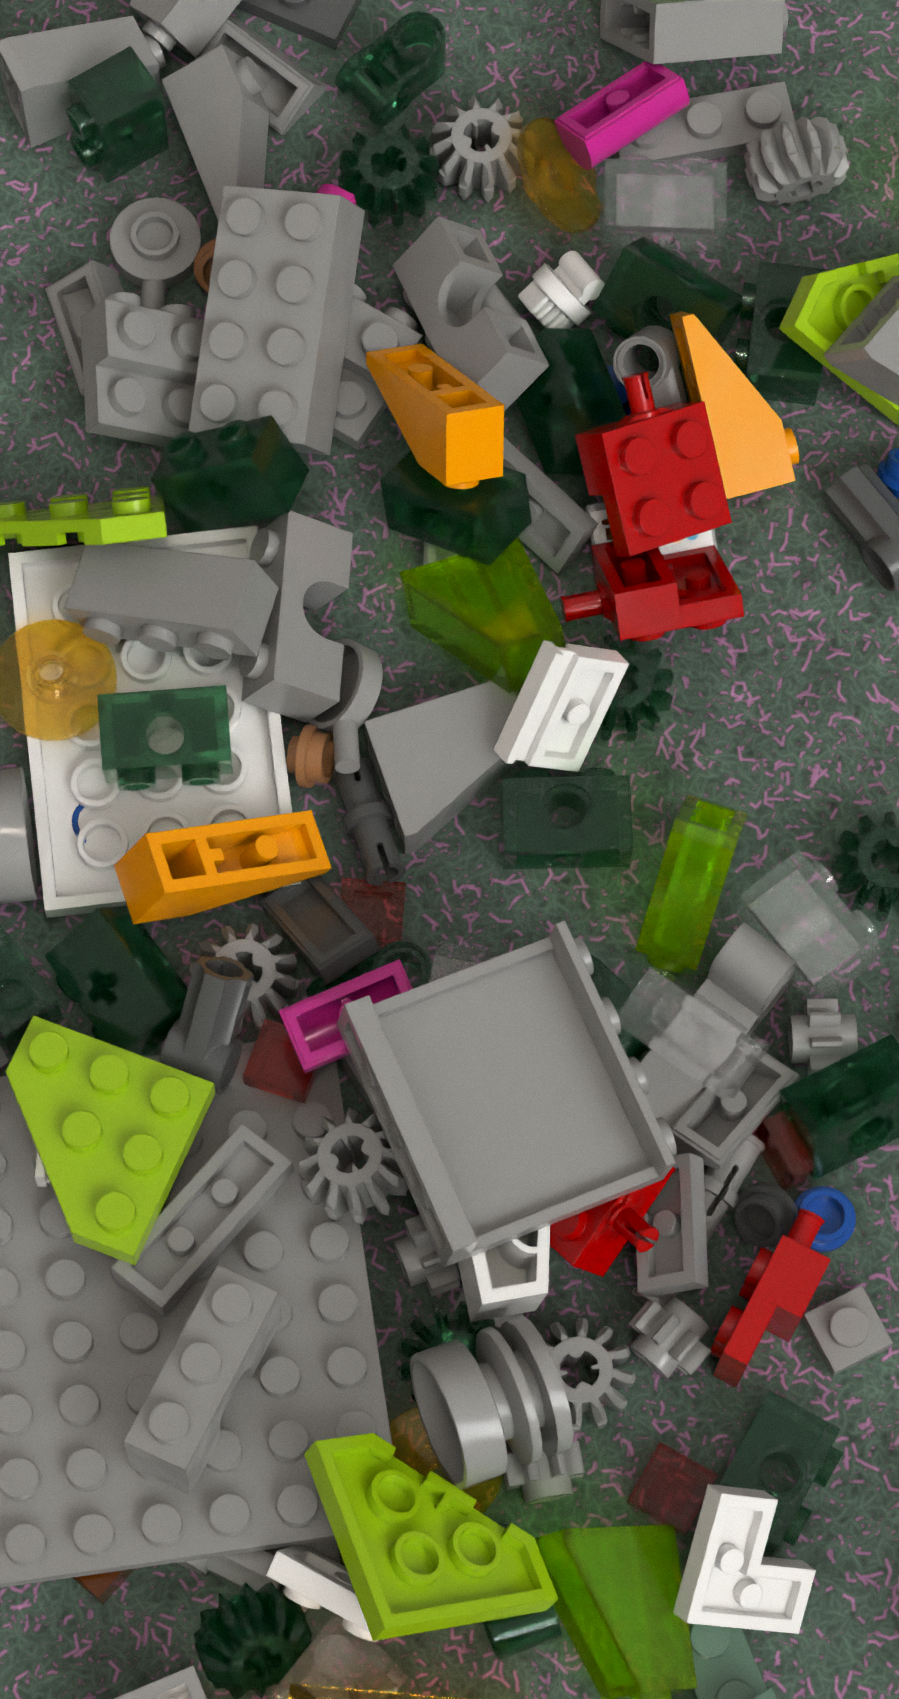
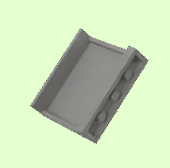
M565 921L555 924L550 936L375 1004L372 1003L369 995L344 1004L338 1019V1029L444 1268L659 1182L665 1178L676 1163L673 1157L677 1153L674 1135L663 1117L655 1118L645 1096L649 1093L645 1072L640 1062L634 1056L627 1057L618 1037V1034L621 1033V1024L617 1011L608 997L600 998L590 976L594 972L590 952L580 937L573 939Z

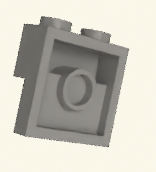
M354 284L333 436L358 450L388 406L366 365V352L423 344V335L416 332L419 328L417 322L403 310L396 307H388L385 313L365 303V293Z
M119 292L108 295L80 318L86 432L186 452L197 451L206 444V439L189 433L188 430L204 320L194 318V309L188 305L170 304L156 310L142 307L141 298L133 293Z

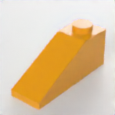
M682 311L669 314L689 401H705L726 498L730 499L796 481L792 465L799 463V450L792 429L790 427L784 429L779 416L695 314Z
M422 343L366 352V365L415 459L422 468L444 486L453 489L473 488L479 484V480L503 476V403Z
M312 810L145 833L114 865L133 924L190 916L325 874L332 868Z

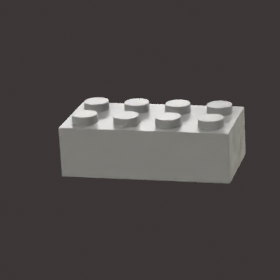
M223 186L189 433L218 444L330 456L365 210L341 195Z

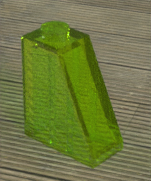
M519 538L399 572L411 627L509 693L522 688L543 640L551 641L558 647H565L560 621Z
M687 794L670 832L635 951L647 954V961L653 966L676 973L683 972L685 967L697 971L748 813Z
M674 1524L568 1528L535 1538L558 1596V1600L553 1605L601 1699H671L672 1694L698 1688L689 1625L673 1613L682 1581Z

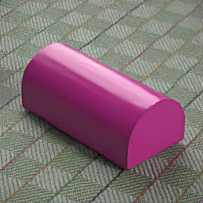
M644 61L559 116L554 123L565 148L572 158L582 168L590 170L687 107L690 98L684 79L662 64H652Z
M400 959L278 1010L304 1073L350 1055L337 1026L344 1004L368 995L372 1003L375 1004L413 989Z

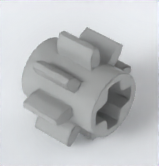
M806 998V1005L803 1007L804 1015H789L788 1017L790 1063L807 1064V1079L838 1078L839 1072L842 1070L841 1062H856L858 1033L856 1016L854 1013L841 1014V1012H838V998Z
M419 1214L404 1220L407 1236L393 1241V1246L408 1286L411 1288L426 1282L431 1297L461 1286L458 1262L445 1268L443 1267L421 1215Z
M674 1296L668 1300L663 1308L656 1301L650 1302L648 1300L628 1323L632 1329L640 1334L629 1348L641 1361L664 1379H668L677 1368L685 1375H692L711 1353V1350L700 1342L710 1330V1327L697 1313Z
M579 1441L573 1442V1446L569 1450L552 1457L542 1451L541 1459L528 1466L517 1460L513 1453L507 1454V1472L503 1474L506 1491L521 1488L525 1505L548 1503L574 1495L571 1479L584 1477L583 1473H585Z

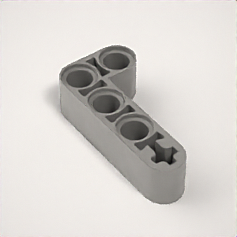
M745 922L739 926L722 947L709 969L707 979L640 1062L649 1085V1093L645 1095L655 1118L663 1117L669 1127L751 1036L782 996L792 979L797 961Z

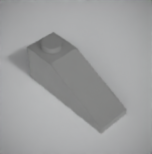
M223 44L162 79L218 221L224 185L264 189L269 111L260 92L266 88V84L259 68L250 57L241 58Z

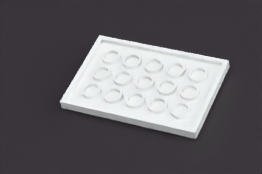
M257 525L167 535L164 538L122 542L121 544L250 559L251 544L258 529ZM85 545L8 553L44 909L47 918L128 909L114 865L145 833L292 813L281 716L278 713L241 701L243 676L239 671L241 655L232 654L228 660H219L203 655L193 648L176 646L173 652H161L151 649L139 641L120 639L118 644L110 645L87 637L83 633V627L64 608ZM80 804L85 808L78 817L80 832L77 837L72 828V815ZM301 881L290 885L301 884ZM277 888V889H274V890H270V891H267V892L277 891V890L280 889V888Z

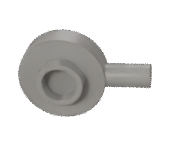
M145 198L130 204L116 217L110 231V248L115 267L126 280L141 287V306L156 310L165 306L166 288L178 285L193 273L195 257L202 247L200 228L193 214L180 203L166 198Z
M340 639L335 641L344 645L340 701L308 722L311 725H318L317 728L333 734L335 770L339 773L350 774L360 769L358 728L366 721L377 702L382 685L383 669L381 659L375 650L351 639Z

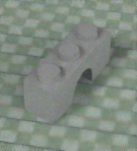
M438 216L392 265L404 288L403 297L406 303L415 311L426 333L425 342L429 349L503 403L504 411L549 366L525 319L488 307L481 309L485 295L503 274L480 230Z
M288 510L269 525L261 528L255 535L250 548V560H255L279 589L257 657L241 655L239 671L243 676L242 702L307 723L340 701L344 645L326 639L314 631L305 617L303 607L317 611L349 589L353 533Z
M217 1264L123 1441L131 1468L191 1495L221 1438V1419L234 1387L243 1374L250 1377L253 1376L282 1321L278 1291Z

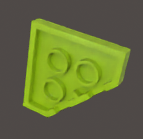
M899 252L803 276L780 324L779 330L899 426V407L830 365L824 356V353L893 276L899 275Z
M137 486L113 490L112 501L88 504L87 493L51 497L49 508L26 511L25 501L1 502L0 546L5 545V539L16 538V543L22 544V546H59L67 544L66 533L76 532L78 542H84L85 545H105L167 537L163 495L150 496L149 486Z
M33 1015L6 1070V1074L45 1173L57 1197L72 1239L77 1244L136 1265L215 1096L214 1083Z
M375 1433L318 1440L304 1453L373 1641L544 1612L558 1600L542 1555L532 1535L512 1522L506 1528L497 1524L474 1509L477 1501L475 1498L459 1490L455 1485L432 1470L426 1476L420 1474L394 1457L393 1454L396 1447Z

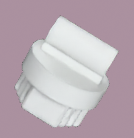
M569 251L560 258L559 266L555 270L544 263L532 275L534 280L519 293L518 298L552 335L561 337L574 324L579 326L592 314L586 303L589 300L599 298L604 292L605 284L577 251Z

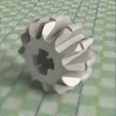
M474 95L468 101V111L466 112L451 104L446 111V122H436L432 129V141L435 144L430 148V163L433 167L440 168L439 181L442 183V186L447 187L459 183L458 194L463 201L471 195L473 188L481 189V196L487 203L493 198L495 185L511 194L513 189L516 188V176H525L529 171L530 158L527 154L532 149V137L529 131L522 130L523 118L520 116L519 111L503 115V104L499 97L490 105L489 109L481 108L480 102ZM477 146H484L485 151H477Z
M802 116L794 122L787 123L782 121L781 125L774 129H764L761 137L752 139L746 145L747 152L744 154L747 166L745 173L749 186L754 189L758 200L765 201L766 205L777 206L783 203L792 206L799 201H811L813 197L819 194H828L833 186L840 185L846 179V172L850 168L846 157L849 153L844 137L839 135L837 125L830 123L824 117H816L809 120Z
M252 923L246 928L245 939L236 940L234 930L226 925L221 929L224 946L220 947L212 941L204 940L200 945L201 954L208 957L224 956L241 962L245 968L253 970L254 979L257 983L252 980L238 1034L243 1029L244 1018L248 1017L253 1018L257 1031L263 1032L268 1028L264 1011L268 1010L275 1016L280 1017L278 1010L288 1007L282 996L298 994L299 981L288 975L297 968L296 957L294 954H279L283 942L282 937L277 933L259 943V927ZM195 963L190 965V976H192Z
M349 1107L345 1115L344 1124L337 1127L333 1120L323 1117L321 1126L326 1135L323 1138L305 1137L303 1145L311 1157L300 1161L298 1165V1171L302 1179L309 1181L305 1189L312 1204L316 1205L325 1203L324 1209L328 1217L335 1221L349 1209L354 1222L363 1225L367 1216V1208L375 1206L379 1213L388 1216L391 1208L386 1196L388 1194L407 1196L408 1186L405 1179L401 1176L403 1174L376 1113L374 1112L362 1123L358 1112ZM359 1160H366L367 1163L364 1167L358 1170ZM354 1163L355 1165H352L353 1172L346 1173L345 1169L348 1165Z
M586 1318L577 1319L574 1337L571 1338L568 1337L564 1327L559 1322L551 1324L549 1333L555 1347L546 1343L563 1380L571 1410L574 1433H579L582 1413L585 1412L588 1413L592 1424L597 1429L604 1428L607 1424V1416L602 1404L613 1411L623 1412L626 1408L627 1400L614 1388H629L635 1382L634 1373L616 1368L629 1359L631 1354L627 1346H619L607 1352L605 1348L610 1343L613 1330L608 1326H604L600 1329L595 1340L587 1338L589 1325ZM583 1362L591 1367L588 1379L596 1380V1382L591 1386L581 1381L575 1389L569 1387L565 1383L568 1371L560 1369L564 1365L571 1369H576Z

